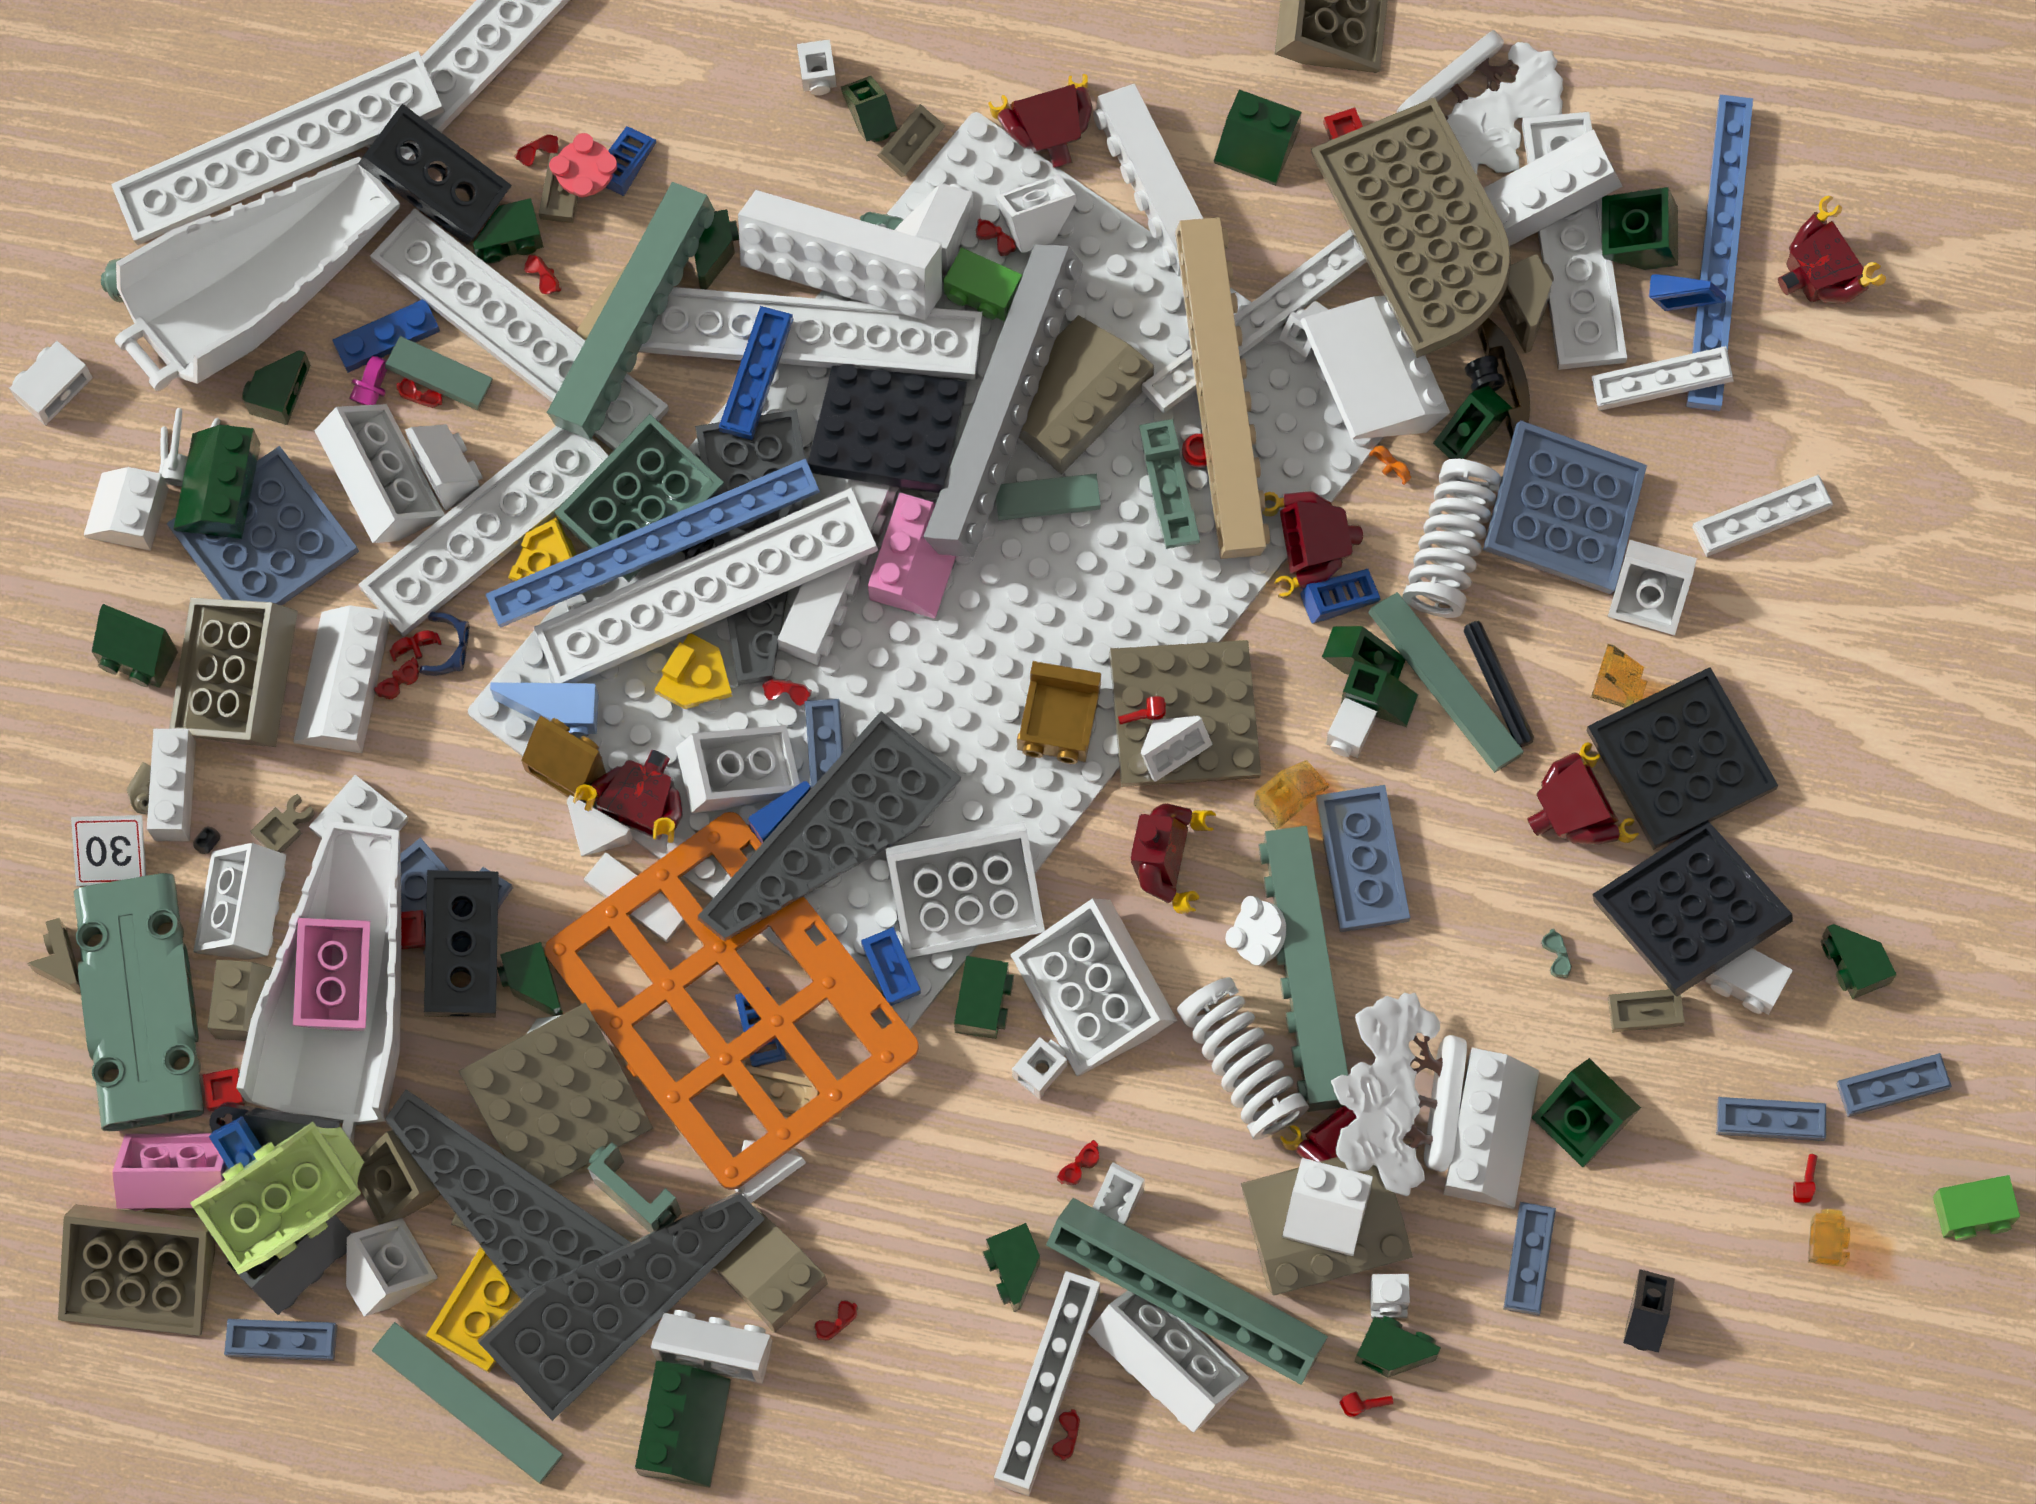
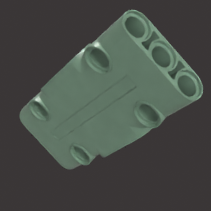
M160 873L75 889L73 893L78 927L76 941L80 946L81 961L78 962V975L89 1056L94 1063L92 1076L96 1082L101 1130L121 1131L201 1116L204 1114L199 1075L201 1064L197 1057L195 1043L199 1040L189 956L186 945L183 943L184 929L180 922L175 876L173 874ZM163 923H173L171 931L167 934H157L159 926ZM96 934L103 935L101 943L97 946H88V941L92 936ZM179 1058H190L186 1068L182 1070L174 1069V1064ZM111 1069L119 1070V1075L114 1081H103L107 1071Z

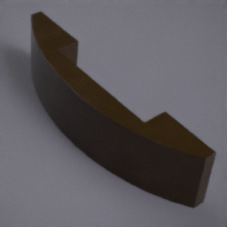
M1487 318L1478 327V334L1485 356H1495L1502 363L1515 407L1508 410L1505 422L1512 442L1516 424L1520 420L1529 423L1530 394L1522 362L1512 343L1504 332L1490 318Z

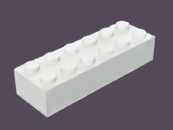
M758 190L754 191L738 214L740 264L743 267L922 320H926L942 296V244Z

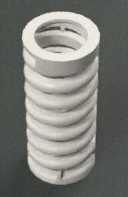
M1449 459L1444 461L1439 474L1440 485L1434 491L1435 501L1429 507L1430 518L1424 523L1425 534L1418 543L1420 551L1416 553L1413 559L1415 568L1408 575L1410 585H1406L1402 595L1403 600L1414 609L1444 618H1456L1463 613L1467 599L1460 590L1468 589L1471 586V578L1466 573L1473 572L1477 567L1475 560L1471 557L1481 553V545L1476 540L1483 539L1487 534L1486 528L1482 524L1489 522L1492 514L1486 507H1491L1495 504L1496 495L1492 491H1499L1502 479L1499 473L1492 468L1466 459ZM1469 476L1476 477L1487 482L1472 481L1468 478ZM1450 494L1454 498H1447L1446 495ZM1440 527L1444 531H1437L1436 528ZM1431 544H1435L1440 548H1433ZM1429 560L1434 564H1427L1426 561ZM1425 577L1431 582H1423L1421 578ZM1422 595L1434 601L1435 605H1428L1420 601L1416 596ZM1439 603H1440V604H1444V605H1448V606H1451V607H1450V608H1439Z
M1226 977L1212 982L1193 993L1178 1006L1177 1012L1187 1027L1194 1028L1193 1039L1199 1044H1204L1202 1047L1203 1056L1208 1060H1214L1212 1071L1218 1076H1223L1221 1082L1223 1089L1227 1092H1233L1231 1103L1236 1108H1243L1241 1119L1244 1123L1248 1124L1247 1128L1252 1138L1260 1140L1292 1124L1305 1114L1309 1106L1301 1093H1294L1280 1102L1277 1098H1274L1293 1085V1079L1290 1076H1284L1276 1080L1260 1092L1247 1095L1256 1085L1278 1074L1283 1069L1284 1064L1280 1060H1274L1250 1076L1237 1079L1246 1069L1255 1066L1272 1055L1274 1047L1271 1044H1264L1240 1060L1227 1063L1235 1054L1260 1041L1264 1036V1031L1259 1027L1254 1028L1230 1044L1217 1047L1225 1038L1243 1030L1255 1019L1254 1014L1247 1011L1231 1019L1219 1029L1208 1031L1215 1022L1230 1016L1245 1004L1244 997L1237 995L1210 1011L1209 1006L1215 1005L1227 994L1231 997L1239 992L1233 979ZM1202 1010H1204L1206 1013L1204 1015L1197 1016V1014ZM1274 1098L1272 1101L1274 1106L1257 1111L1266 1101ZM1288 1115L1286 1118H1284V1119H1282L1281 1121L1277 1122V1120H1279L1280 1118H1282V1117Z

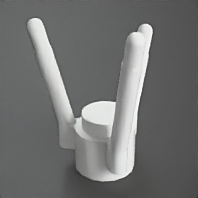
M181 408L176 409L169 454L168 429L165 426L161 428V464L159 473L162 474L166 484L182 487L188 458L185 455L178 454L183 412ZM215 418L211 427L219 425L221 420Z

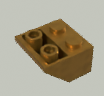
M540 716L521 759L524 770L566 797L570 795L574 797L578 786L583 784L590 785L606 773L602 761L603 758L598 751L599 746L585 736H581L579 739L570 734L569 727L560 720L552 718L549 721Z

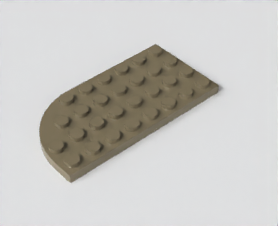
M1435 97L1311 148L1312 156L1416 358L1462 339L1473 332L1492 314L1504 295L1510 275L1511 258L1507 234Z

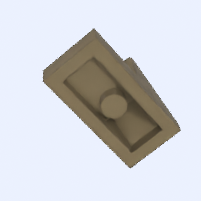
M60 918L47 921L48 934L43 935L50 956L31 961L27 964L35 973L76 994L81 993L78 968L67 928Z

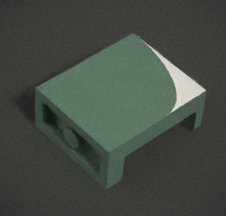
M613 1142L607 1147L601 1146L589 1159L591 1165L588 1167V1170L595 1185L649 1233L673 1223L682 1214L676 1197L666 1188L650 1204L615 1173L624 1163L618 1146Z

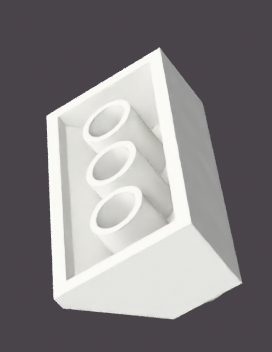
M1593 129L1484 187V190L1504 226L1509 246L1623 186Z
M387 404L335 407L314 430L372 543L399 541L436 523L445 515Z
M349 605L321 612L293 741L295 744L363 753L375 697L374 688L377 687L390 626L384 610Z
M1477 1048L1471 1049L1460 1102L1455 1150L1448 1167L1443 1195L1511 1209L1515 1208L1539 1076L1538 1069L1507 1054Z
M1128 1290L1106 1307L1088 1331L1101 1348L1108 1351L1129 1374L1133 1375L1150 1391L1155 1399L1167 1407L1176 1416L1178 1421L1187 1426L1193 1433L1210 1420L1249 1378L1198 1328Z

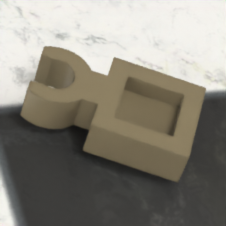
M296 794L287 802V810L281 813L275 807L250 832L264 847L282 853L302 834L296 826L299 823L310 821L315 812L311 806L302 813L296 812V807L302 802L301 797Z

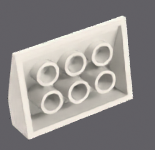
M1373 296L1312 314L1300 320L1351 439L1427 433L1450 413L1426 356L1416 358L1385 296Z
M1024 822L885 848L904 952L907 958L1034 935L1045 931L1029 839Z
M1092 898L1010 954L1059 1045L1066 1052L1065 1056L1076 1076H1080L1149 1040L1177 1021L1111 900Z

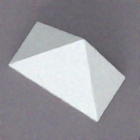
M1199 716L1153 720L1141 750V755L1152 780L1156 782L1213 744L1202 718Z
M572 795L568 797L566 801L581 856L631 843L632 834L630 828L595 808L588 812L584 809L586 803L580 800L573 803L574 797Z
M744 1140L741 1152L756 1141ZM792 1148L734 1191H739L752 1203L806 1162Z
M1112 1163L1092 1208L1126 1225L1144 1192L1145 1179Z

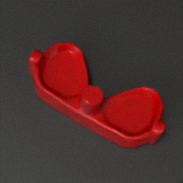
M546 134L520 147L514 157L521 164L530 166L533 164L537 149H542L548 153H557L559 148L558 137Z
M978 219L975 231L976 237L979 240L997 239V250L1000 256H1007L1011 252L1016 251L1014 239L1004 233L1000 226H995L988 220Z
M529 255L525 262L524 270L526 273L540 274V292L542 294L560 292L561 288L559 287L558 279L554 276V269L548 268L540 256Z
M404 378L400 383H397L396 389L404 399L430 408H435L443 403L442 394L431 389L424 393L419 390L417 391L416 385L412 380Z
M769 679L762 686L768 700H774L783 692H787L792 701L798 706L805 704V701L812 694V690L806 685L793 683L791 680Z
M847 1300L841 1301L838 1304V1319L835 1322L825 1320L815 1322L814 1329L817 1339L830 1340L848 1326L857 1316V1304H852Z
M1075 1409L1059 1415V1423L1068 1436L1053 1444L1052 1452L1061 1461L1071 1458L1074 1453L1080 1427V1418Z

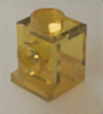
M1823 1209L1821 1213H1815L1811 1219L1808 1263L1844 1267L1849 1261L1850 1252H1843V1249H1848L1850 1228L1844 1227L1845 1216H1843L1842 1211Z

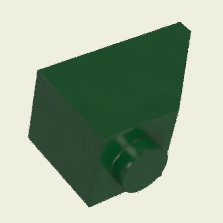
M872 76L840 87L858 131L866 142L885 140L890 136V133L898 131L887 95Z
M727 209L714 211L712 224L703 231L699 239V246L694 257L700 289L707 290L735 254L733 241L739 240L736 220L729 221Z
M298 350L255 371L252 381H248L245 384L242 393V400L249 414L288 425L311 366L306 352Z
M1489 386L1469 394L1433 444L1449 459H1467L1497 430L1506 418L1508 410L1512 409V407Z
M1334 626L1322 655L1323 659L1347 675L1350 674L1355 660L1387 671L1398 680L1405 663V659L1400 653L1363 626Z
M541 942L500 954L503 966L497 967L503 987L509 986L514 997L552 1016L563 1015L548 960Z

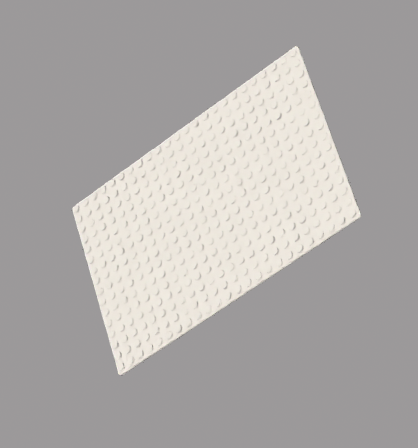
M978 112L972 113L887 214L905 219L940 183L949 186L950 184L962 185L968 191L973 192V209L957 255L962 247L1016 271L1023 276L1031 253H1021L1016 246L1015 252H1011L1007 256H1000L997 250V239L979 240L976 237L977 221L980 218L988 220L995 226H1000L1002 231L1011 237L996 196L1059 174L1073 191L1077 201L1055 241L1047 245L1069 246L1083 263L1081 276L1075 285L1071 296V303L1066 309L1060 325L1059 334L1079 315L1130 344L1154 365V375L1190 349L1181 275L1177 276L1173 266L1166 264L1162 254L1163 246L1159 238L1155 239L1149 230L1058 167L1053 168L1051 162L1038 153H1033L1032 149H1024L1005 130ZM942 275V296L934 308L978 312L977 309L969 305H957L944 295L943 281L946 276ZM1230 287L1231 293H1235L1237 296L1238 313L1252 302ZM824 290L815 298L862 302ZM983 316L976 379L947 378L967 382V393L951 462L1005 323L997 318L991 320ZM1283 324L1240 356V359H1245L1247 367V377L1243 379L1244 391H1249L1251 396V412H1247L1249 424H1254L1256 431V444L1252 445L1253 456L1259 458L1261 467L1260 478H1257L1258 491L1263 490L1264 494L1266 492H1274L1279 498L1284 497V494L1313 491L1332 503L1369 457V453L1378 446L1384 437L1351 439L1314 351L1305 357L1279 340L1285 326ZM778 364L761 415L797 409L804 455L808 463L832 368ZM1197 389L1164 414L1142 392L1062 475L1018 438L1016 450L1011 456L1002 484L1097 473L1101 510L998 521L995 499L993 511L988 517L982 540L978 544L974 557L956 556L936 619L869 599L868 583L896 502L893 506L888 505L884 516H887L884 530L880 536L876 534L874 536V541L879 551L873 553L868 565L862 564L858 576L861 579L854 596L848 595L844 604L847 607L846 616L841 626L835 625L831 636L834 637V641L828 656L822 655L818 665L779 651L778 646L773 679L791 680L793 683L806 685L812 690V694L808 697L807 701L840 700L843 753L882 711L961 776V781L919 829L892 846L1024 822L1029 839L1034 873H1036L1120 768L1109 657L1110 648L1221 642L1287 560L1280 511L1272 517L1262 514L1263 524L1267 523L1269 526L1270 543L1266 544V548L1260 556L1220 559L1207 466L1193 467L1182 456L1184 441L1191 435L1203 434ZM726 404L709 424L721 421ZM1173 419L1180 449L1181 464L1191 508L1195 515L1200 543L1166 549L1152 497L1139 425ZM696 438L688 449L701 460L698 440ZM813 474L820 493L804 499L803 509L843 492L848 479ZM901 487L899 492L928 500L935 504L940 494ZM1265 501V508H1272L1276 505L1273 501ZM678 552L645 566L630 582L626 581L623 577H619L560 602L552 608L541 623L685 561V555L682 552ZM801 585L788 590L782 628ZM727 617L696 630L692 634L720 649L733 697L722 700L715 699L698 704L699 706L683 709L655 694L654 689L663 676L662 669L678 643H683L687 635L577 682L596 684L599 694L597 734H588L587 738L599 746L598 751L603 758L602 761L606 773L616 766H623L627 760L645 765L651 750L659 751L670 758L663 774L673 778L675 788L680 792L683 817L674 832V841L668 843V835L662 834L660 840H655L653 837L630 828L632 839L659 859L723 813H737L750 828L749 816L775 800L770 799L721 811L690 813L676 747L692 733L787 725L799 782L807 781L810 784L805 704L801 706L796 705L787 692H783L774 700H768L762 687L765 681L738 686ZM535 630L491 682L556 683ZM1033 661L1101 673V689L1086 762L1078 761L1076 764H1067L1058 761L1057 757L1043 755L1041 758H1034L1024 755L1021 750H1017V736L1020 733ZM490 682L469 706L468 714L474 721L523 757L537 721L495 701L490 690ZM596 801L593 806V808H595L596 810H598L596 806L598 801ZM748 844L741 852L749 859L756 850L751 844ZM886 850L881 851L804 896L882 995L883 993L861 945V940L894 927L904 950ZM713 855L683 875L685 879L712 899L731 879ZM815 925L806 932L816 946L826 941ZM770 927L760 933V935L794 959ZM978 945L907 958L921 989V994L891 1007L910 1030L964 964L966 956H970ZM878 1008L871 1015L884 1028L892 1024L881 1008Z

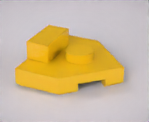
M557 518L525 534L516 565L512 566L508 578L515 582L577 555L571 539L566 536L561 522Z
M692 633L687 635L683 643H678L662 669L663 676L654 689L655 694L683 709L699 706L698 704L715 699L722 700L733 697L720 649Z

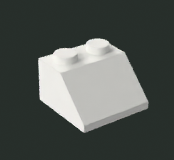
M447 424L410 427L405 430L413 453L445 511L461 503L480 487L478 480L483 477L474 460L467 462L463 453L467 451V448L458 432L452 435Z
M131 467L102 473L84 537L151 551L169 490L162 474Z
M1629 540L1608 617L1675 635L1697 558Z
M1302 1158L1282 1238L1353 1256L1369 1199L1373 1176Z

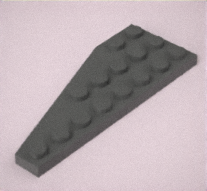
M797 409L761 415L753 440L720 432V422L695 426L701 461L725 483L711 498L805 459ZM804 499L714 537L715 547L802 510ZM788 591L727 617L738 686L773 679L778 652L777 639L782 629Z
M880 711L698 915V920L724 942L880 853L885 848L916 832L961 781V776Z
M408 1090L403 1092L386 1116V1123L520 1300L530 1290L631 1243Z
M738 1191L530 1290L485 1332L477 1342L553 1421L645 1334L664 1313H667L762 1223L765 1218Z

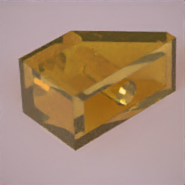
M1608 644L1591 698L1623 708L1632 705L1635 699L1642 700L1647 685V680L1641 679L1645 667L1615 645Z

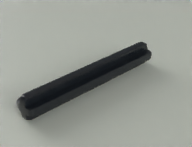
M1480 621L1467 624L1464 627V634L1505 723L1517 744L1521 748L1533 743L1534 735L1486 631Z

